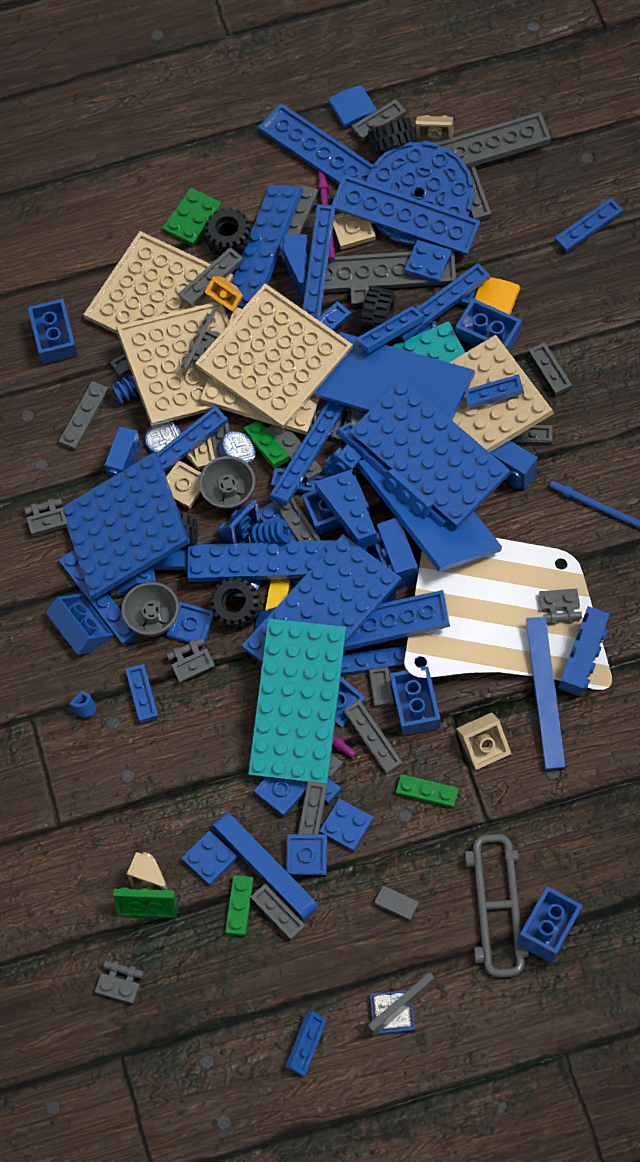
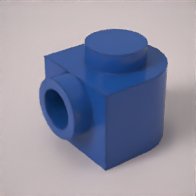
M81 691L69 703L73 712L84 718L92 716L97 709L90 694Z

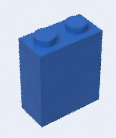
M119 426L105 463L108 479L136 463L141 451L140 440L136 430Z

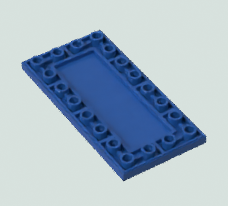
M342 332L339 333L341 337L353 344V348L312 396L369 412L403 378L453 420L465 396L464 390L469 388L475 375V370L385 344L367 353L356 345V338L358 337Z
M366 460L358 461L357 467L438 572L501 552V544L475 512L459 527H456L452 522L440 527L430 517L423 520L384 485L386 479Z

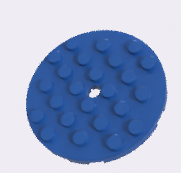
M409 142L388 150L375 162L366 182L465 216H469L473 205V182L465 163L450 149L447 150L433 142ZM416 190L424 192L422 198L414 196ZM375 224L384 235L398 243L415 246L417 240H420Z

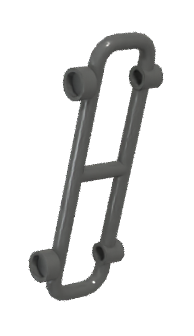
M502 834L483 835L477 838L473 844V851H465L466 867H475L482 947H474L475 964L484 963L486 971L493 977H512L522 972L525 963L524 958H528V950L516 944L521 933L514 862H518V851L513 850L510 839ZM501 842L505 846L510 900L486 902L481 846L484 843ZM511 908L516 966L509 969H496L492 965L487 910Z

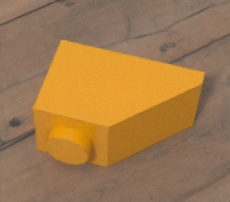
M213 276L205 290L206 294L235 312L243 297L237 286L224 277Z

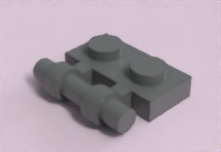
M53 498L48 499V502L34 503L30 507L24 508L26 515L34 514L27 517L32 537L67 527L66 524L68 523L64 508L56 509V507L63 505L61 498L55 500ZM50 509L48 512L39 513L40 511Z
M577 588L539 591L541 612L549 611V614H543V617L546 616V622L558 623V621L564 620L574 622L577 619H582L581 611L574 612V609L580 608ZM566 610V613H557V611Z
M202 638L189 641V644L180 648L175 647L173 651L167 653L169 660L176 657L178 659V662L172 664V667L180 683L215 667L207 648L202 651L198 649V647L205 645ZM193 650V655L185 659L183 658V654Z
M105 961L103 968L110 970V974L101 973L95 994L134 1005L140 989V984L134 983L135 977L142 979L144 971L137 970V967L120 965V962ZM118 972L128 975L127 979L117 978Z

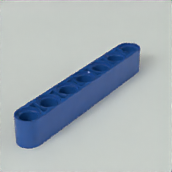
M225 812L211 825L215 832L301 920L304 921L319 907L315 900L228 812Z

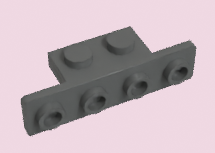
M212 309L210 314H206L203 320L205 325L203 329L199 328L195 337L197 341L196 343L192 342L188 351L190 355L188 358L185 357L181 364L183 376H186L192 362L196 363L220 335L209 330L215 318V309Z

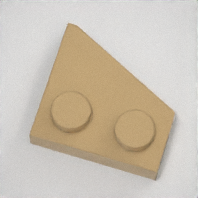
M208 437L186 455L198 470L204 469L209 462L215 459L211 437Z

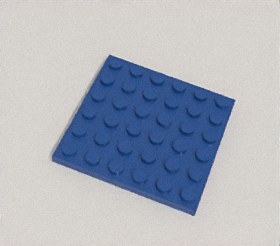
M155 452L63 506L68 523L66 526L90 597L93 599L98 598L190 543L161 461Z

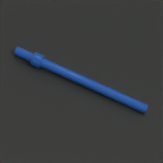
M555 481L551 482L549 488L562 493V496L576 499L640 529V520L576 492L574 488L568 485L563 486Z

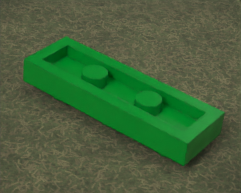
M257 420L243 428L245 435L251 439L255 447L273 469L289 461L287 452L261 421Z
M401 774L396 795L454 809L459 788Z
M233 875L226 935L246 937L251 904L250 897L252 896L254 882L253 877Z

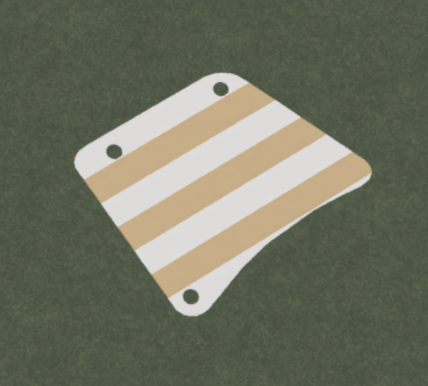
M496 538L502 546L501 552L438 572L422 551L415 596L443 590L450 627L408 636L404 661L406 669L414 676L427 678L425 670L421 671V668L414 664L415 658L422 656L427 660L426 666L429 667L431 677L473 672H501L533 676L526 618L543 617V614H549V611L541 612L539 591L577 588L580 608L574 609V612L581 611L582 619H577L574 622H568V620L558 621V623L547 622L553 676L555 680L561 681L587 606L592 607L584 575L578 561L569 553L559 549ZM559 558L567 561V567L563 570L555 566V561ZM566 610L557 611V613H566ZM600 640L599 646L602 648L599 657H594L593 662L596 665L593 674L589 673L587 679L590 680L588 688L604 690L610 687L612 675L603 643Z

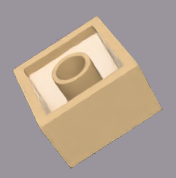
M417 116L416 142L427 141L437 143L453 138V117Z
M493 713L456 728L462 745L475 770L511 754L500 721Z
M136 852L127 872L131 887L139 890L143 888L150 890L167 889L154 857L149 853L143 852L140 854Z

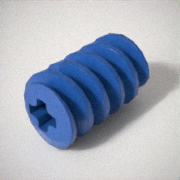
M132 375L128 376L129 382L123 378L122 384L116 381L115 387L111 385L117 400L121 404H124L123 398L130 401L131 394L137 398V392L139 391Z
M284 519L268 521L266 523L262 522L260 524L256 523L249 533L250 543L269 542L275 544L277 542L282 544L284 542L288 543L291 540V530Z

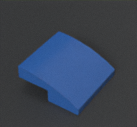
M362 85L344 90L328 99L330 106L344 127L354 125L377 111Z

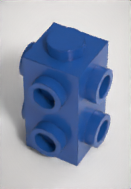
M348 444L342 449L339 447L333 455H330L324 461L326 466L321 472L326 477L352 470L361 456Z

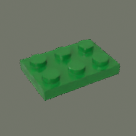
M190 188L164 225L163 232L194 247L205 231L206 220H209L208 217L214 215L215 211L220 210L222 203Z
M129 888L114 889L113 897L117 916L177 918L178 910L175 891L168 889L150 890L147 888L140 890Z

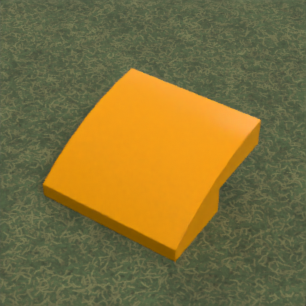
M490 278L479 286L475 299L507 314H511L521 287L512 282Z

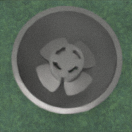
M234 456L219 457L209 462L202 470L199 478L200 491L205 500L212 506L223 510L236 509L244 505L252 496L255 488V475L250 465L244 460Z
M146 582L135 586L127 593L122 603V616L127 626L135 633L146 637L159 636L167 632L176 622L179 613V603L175 593L166 585L157 582Z

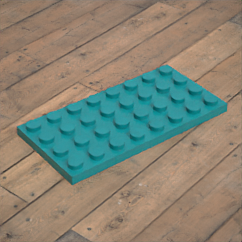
M268 618L249 775L328 784L347 627Z

